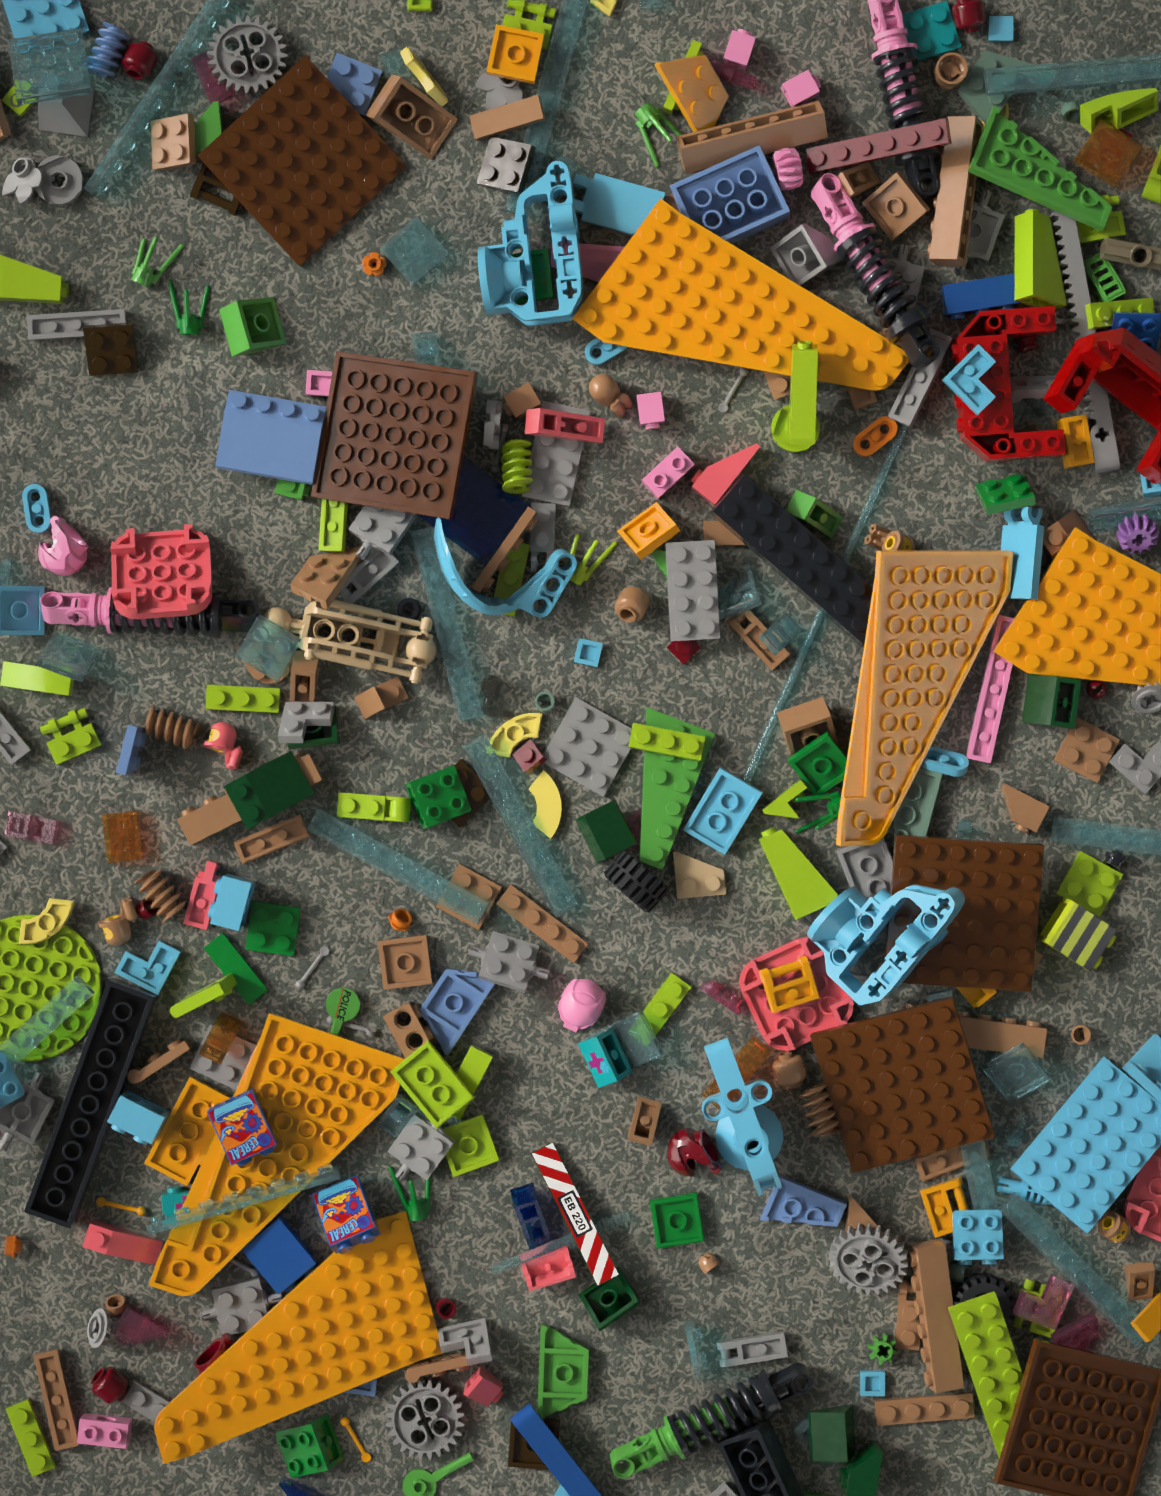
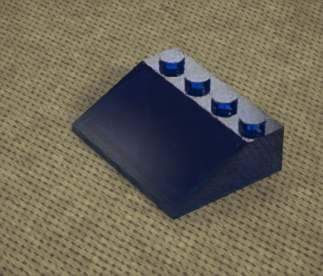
M463 456L452 520L440 518L442 520L443 533L447 538L487 566L527 507L531 506L517 495L506 493L501 483ZM418 515L435 528L437 517Z

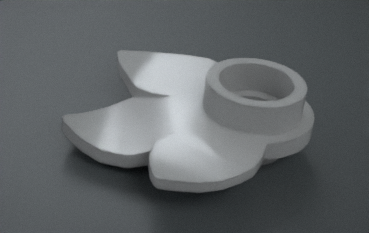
M485 72L478 78L475 84L478 89L487 92L486 106L488 110L503 106L506 103L509 104L522 100L523 93L519 87L520 81L513 80L511 83H506L504 78L487 75Z
M21 157L14 162L12 173L6 177L2 195L7 196L15 193L19 203L24 204L29 201L33 195L34 188L41 186L42 173L36 168V164L32 159Z

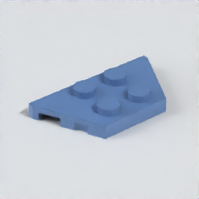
M446 968L419 1009L447 1056L495 984L479 979V972Z

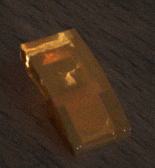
M221 1012L207 1036L199 1055L221 1065L243 1022Z

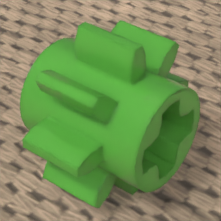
M886 1333L883 1334L882 1338H877V1336L873 1335L874 1343L867 1344V1347L874 1351L870 1353V1359L877 1357L879 1365H882L883 1361L886 1360L892 1363V1355L898 1354V1351L892 1348L896 1344L895 1339L888 1341ZM880 1345L886 1347L887 1352L885 1354L879 1350L878 1347Z

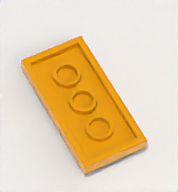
M190 1076L144 1164L188 1186L199 1166L201 1158L216 1133L207 1110L211 1108L213 1102L221 1103L232 1097Z

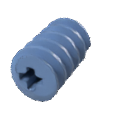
M102 22L107 29H99V34L103 38L95 39V43L99 47H92L91 51L95 56H88V61L92 65H85L84 68L103 78H107V76L115 77V73L110 68L119 67L114 58L123 57L118 52V49H126L127 47L121 41L130 40V37L117 26Z

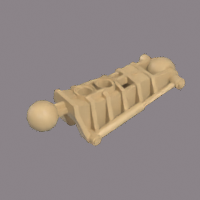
M334 599L328 609L322 608L317 600L311 602L305 607L303 620L291 618L290 613L280 607H273L267 610L261 619L263 631L270 637L281 638L288 632L300 634L297 647L305 651L304 657L307 660L318 658L367 670H380L410 677L409 681L413 684L421 683L422 669H427V665L436 656V645L433 641V635L429 634L432 629L433 620L429 617L421 618V621L383 613L382 610ZM329 608L339 610L340 612L337 613L329 611ZM347 612H348V613H352V614H356V615H359V616L356 617V616L347 615ZM365 617L374 618L377 621L365 619ZM383 619L395 621L396 625L383 623ZM401 624L420 627L421 631L403 629ZM323 626L331 628V634L326 638L318 635L319 629ZM364 628L377 630L375 640L362 637ZM346 631H353L356 634L352 642L342 640V636ZM400 635L412 637L406 646V656L408 659L396 657ZM361 643L374 645L373 650L360 648ZM376 660L387 662L388 666L376 664L375 662ZM394 664L413 667V669H411V671H407L399 668H394L393 666Z

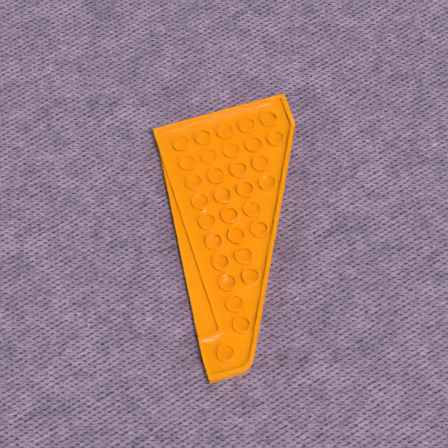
M661 198L572 318L603 343L791 376L792 344H798V341L804 340L811 341L813 344H817L818 348L817 381L871 391H878L889 387L909 362L904 350L894 343L891 344L887 338L684 216Z
M1075 527L1041 577L1038 600H1026L993 652L1030 674L1146 685L1147 682L1153 685L1158 682L1161 686V574L1096 541Z
M879 550L876 552L875 579L838 814L836 845L840 847L873 845L879 842L887 833L1011 590L1013 551Z
M269 1012L261 1037L233 1097L254 1088L277 1138L278 1143L274 1146L275 1150L264 1156L258 1153L251 1157V1162L239 1167L238 1164L231 1166L217 1133L215 1134L159 1255L149 1286L179 1296H189L200 1291L396 1098L400 1083L390 1071L405 1060V1058Z
M406 1211L377 1218L376 1221L381 1235L376 1236L372 1242L357 1244L346 1253L333 1252L159 1412L155 1420L154 1430L163 1464L189 1457L412 1363L443 1354Z

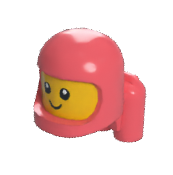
M215 723L212 725L209 739L204 742L203 747L224 753L225 763H227L226 768L233 771L238 769L243 750L241 746L234 748L237 732L229 723Z

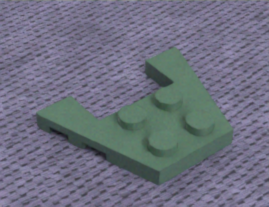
M985 50L958 88L957 93L974 114L978 115L986 124L993 106L995 105L1002 111L1023 80H1026L1045 93L1059 72Z

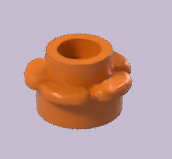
M372 252L369 256H365L362 261L364 272L369 276H380L386 267L385 258L381 257L377 252Z
M398 908L393 913H390L389 921L393 929L407 931L410 928L412 916L407 910Z
M16 1234L14 1236H6L4 1255L12 1256L13 1259L15 1254H20L21 1239H17Z

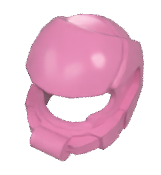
M53 516L50 519V523L52 525L51 531L54 543L53 545L48 542L39 543V561L45 569L56 575H72L78 572L85 564L89 546L82 536L66 523L64 518Z
M574 979L566 986L558 1005L560 1017L564 1022L563 1027L577 1032L578 1029L592 1026L598 1020L606 1002V993L597 983L588 979Z

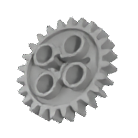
M248 15L245 22H242L239 16L236 17V24L227 20L228 28L226 29L220 25L219 31L221 34H212L216 42H209V48L213 51H208L207 56L213 60H210L208 64L209 68H215L212 71V76H220L218 79L219 85L227 82V91L235 87L236 95L240 93L241 89L245 90L246 96L249 95L250 90H253L257 96L259 94L258 88H262L266 92L268 90V83L272 86L276 83L274 77L278 79L282 77V73L279 70H286V64L282 62L287 60V54L282 53L286 51V44H280L283 41V36H275L277 33L276 27L268 30V21L260 25L259 17L255 19L254 23L250 22ZM241 36H244L246 39L254 76H251L249 73ZM254 38H259L263 41L257 46L250 43ZM231 43L239 46L235 51H230L226 47ZM260 61H265L269 66L265 69H260L256 64ZM237 66L245 69L242 74L232 72Z
M858 1223L857 1230L849 1226L848 1232L841 1230L840 1236H835L834 1242L831 1243L828 1257L830 1261L829 1268L834 1269V1277L840 1276V1284L848 1282L847 1289L853 1286L857 1287L856 1293H859L861 1289H865L866 1295H869L870 1290H874L879 1295L881 1288L888 1293L889 1286L897 1288V1282L902 1283L904 1275L907 1274L909 1258H907L908 1250L903 1249L904 1242H897L898 1235L890 1237V1229L882 1232L881 1225H878L876 1229H872L871 1223H868L867 1228L863 1229L862 1225Z
M419 1378L417 1386L409 1382L408 1390L404 1386L400 1387L402 1395L393 1394L396 1402L388 1403V1407L393 1411H386L385 1415L392 1419L388 1420L385 1425L386 1427H393L388 1432V1436L396 1435L393 1444L396 1445L401 1442V1452L406 1448L410 1449L409 1457L414 1452H418L420 1460L423 1453H427L430 1460L433 1452H436L441 1457L442 1448L449 1452V1442L454 1445L457 1444V1439L454 1435H462V1431L457 1427H462L465 1424V1421L458 1418L463 1417L465 1411L457 1410L462 1406V1401L454 1402L457 1393L449 1395V1385L441 1389V1381L434 1386L432 1385V1378H429L427 1384H423L422 1379ZM435 1398L438 1401V1406L430 1408L425 1404V1400ZM416 1399L420 1400L425 1417H431L429 1419V1427L435 1435L434 1439L430 1437L425 1421H420L422 1413L415 1401ZM406 1407H411L415 1410L416 1414L413 1417H406L402 1410ZM443 1420L447 1423L448 1427L445 1430H438L435 1427V1422ZM421 1430L424 1432L425 1437L417 1440L412 1436V1432Z

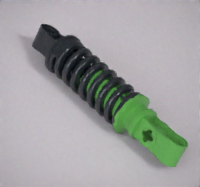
M794 1363L770 1376L763 1369L755 1377L748 1378L750 1390H747L745 1385L739 1382L736 1384L739 1394L735 1396L731 1388H726L724 1390L726 1397L721 1398L718 1393H715L712 1397L714 1403L710 1404L707 1399L701 1400L702 1408L699 1410L696 1405L692 1404L689 1406L690 1414L688 1415L683 1410H679L677 1412L679 1419H677L676 1414L664 1416V1426L658 1429L653 1428L650 1430L651 1432L638 1436L634 1440L611 1451L610 1462L613 1473L618 1478H628L643 1469L654 1466L662 1460H669V1457L674 1454H678L684 1460L687 1456L697 1452L694 1445L704 1449L707 1446L706 1439L715 1444L719 1440L718 1434L724 1438L730 1436V1428L737 1433L742 1430L741 1420L746 1426H753V1414L759 1421H764L766 1414L768 1417H771L778 1413H784L783 1403L812 1389L813 1380L808 1368L802 1363ZM804 1376L803 1379L798 1381L796 1380L798 1377ZM620 1461H626L624 1464H618Z

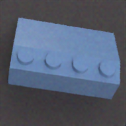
M760 145L670 185L681 214L731 244L789 219L790 210Z
M229 390L215 467L313 485L326 407Z

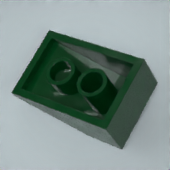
M292 751L223 786L247 830L254 828L315 794Z

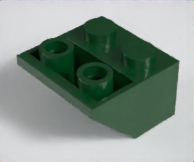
M1028 674L1021 722L1075 729L1081 680Z

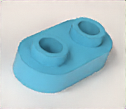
M596 338L587 344L585 358L592 365H602L625 351L628 347L603 343ZM594 349L601 350L602 354L600 357L596 358L592 355Z
M31 484L22 493L26 524L31 531L44 533L50 529V519L52 518L48 493L44 487L38 484ZM38 492L40 499L35 502L32 500V495ZM41 516L44 519V523L38 526L36 518Z
M930 747L921 766L926 770L959 777L966 774L969 760L961 753Z

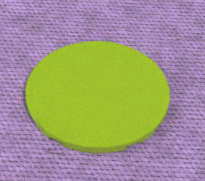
M29 914L0 920V1052L5 1053L8 1059L18 1061L44 1060L70 1049L89 1031L102 998V975L96 956L88 943L73 928L65 924L59 932L46 940L33 944H19L22 919H31L38 916Z

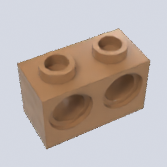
M410 1001L383 1016L405 1059L426 1041L429 1040L433 1044L432 1039L435 1038L428 1025L423 1026L420 1020L423 1016L418 1005H412ZM401 1012L409 1013L411 1022L407 1025L401 1024L398 1021V1014ZM414 1033L420 1034L423 1038V1043L420 1046L412 1045L409 1040L410 1035Z

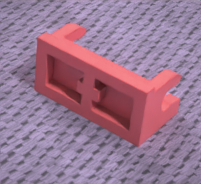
M567 1243L520 1257L529 1292L576 1277Z

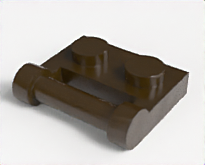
M203 163L192 187L190 197L196 200L200 198L226 209L229 214L236 216L241 203L235 197H233L232 201H229L202 189L204 183L231 193Z

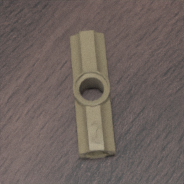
M1105 237L1101 244V259L1161 270V248ZM1137 249H1142L1143 257L1140 260L1135 261V251Z

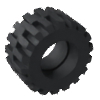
M623 850L604 871L605 877L647 913H650L669 892L667 885L628 851Z
M983 1272L982 1275L973 1273V1277L968 1278L966 1276L963 1278V1283H958L955 1286L957 1290L952 1292L953 1305L973 1299L978 1294L995 1291L1006 1325L1012 1324L1013 1319L1011 1317L1015 1315L1016 1311L1014 1308L1015 1300L1012 1297L1011 1291L998 1277L990 1276L988 1273Z

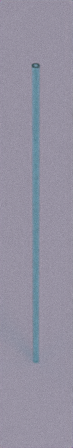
M943 327L941 333L951 336L952 330ZM900 424L842 553L841 559L847 565L909 430V427ZM817 609L742 777L749 784L754 777L778 723L776 712L784 709L825 618V615L819 609Z

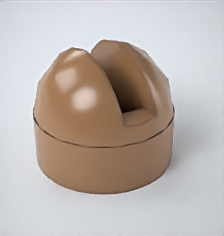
M1076 1025L1072 1029L1071 1038L1076 1044H1086L1091 1038V1030L1086 1025ZM1078 1028H1083L1084 1040H1080Z
M705 1253L699 1259V1266L704 1274L720 1264L717 1257L712 1253Z
M111 1295L105 1301L106 1309L112 1316L123 1314L126 1310L125 1299L122 1295Z

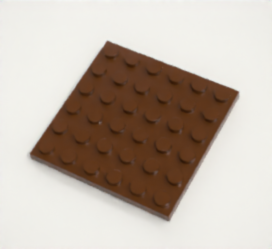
M306 55L198 155L199 159L298 266L303 264L406 167Z
M336 351L311 497L452 520L478 373L475 371Z
M895 834L890 891L892 896L898 891L916 884L941 890H947L952 887L958 888L965 897V903L946 928L948 930L947 935L939 944L928 950L903 983L1031 992L1045 846L1043 844ZM910 898L904 901L888 922L885 957L895 946V941L908 928L907 926L913 923L922 912V909Z
M953 996L810 1034L821 1073L827 1085V1092L830 1093V1101L833 1102V1111H836L835 1117L839 1121L838 1127L841 1129V1137L853 1173L995 1137L993 1125Z
M1034 1338L993 1481L1000 1485L1049 1496H1133L1161 1400V1369Z

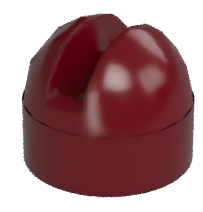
M1098 680L1090 681L1087 685L1088 688H1086L1088 690L1087 694L1093 699H1100L1107 692L1106 684ZM1101 684L1103 688L1096 694H1093L1092 691Z
M144 898L137 903L135 910L140 915L139 918L149 919L157 913V908H151L153 900L146 901Z
M441 1298L437 1302L436 1311L441 1318L449 1319L455 1315L456 1305L450 1298ZM446 1303H449V1304L445 1307L444 1311L442 1312V1311H441L442 1307H443Z

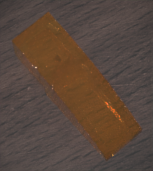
M755 1035L734 1055L744 1083L772 1052ZM715 1078L704 1089L702 1095L705 1098L720 1092ZM739 1089L729 1091L727 1097L731 1099ZM711 1102L716 1108L720 1110V1105L718 1103Z

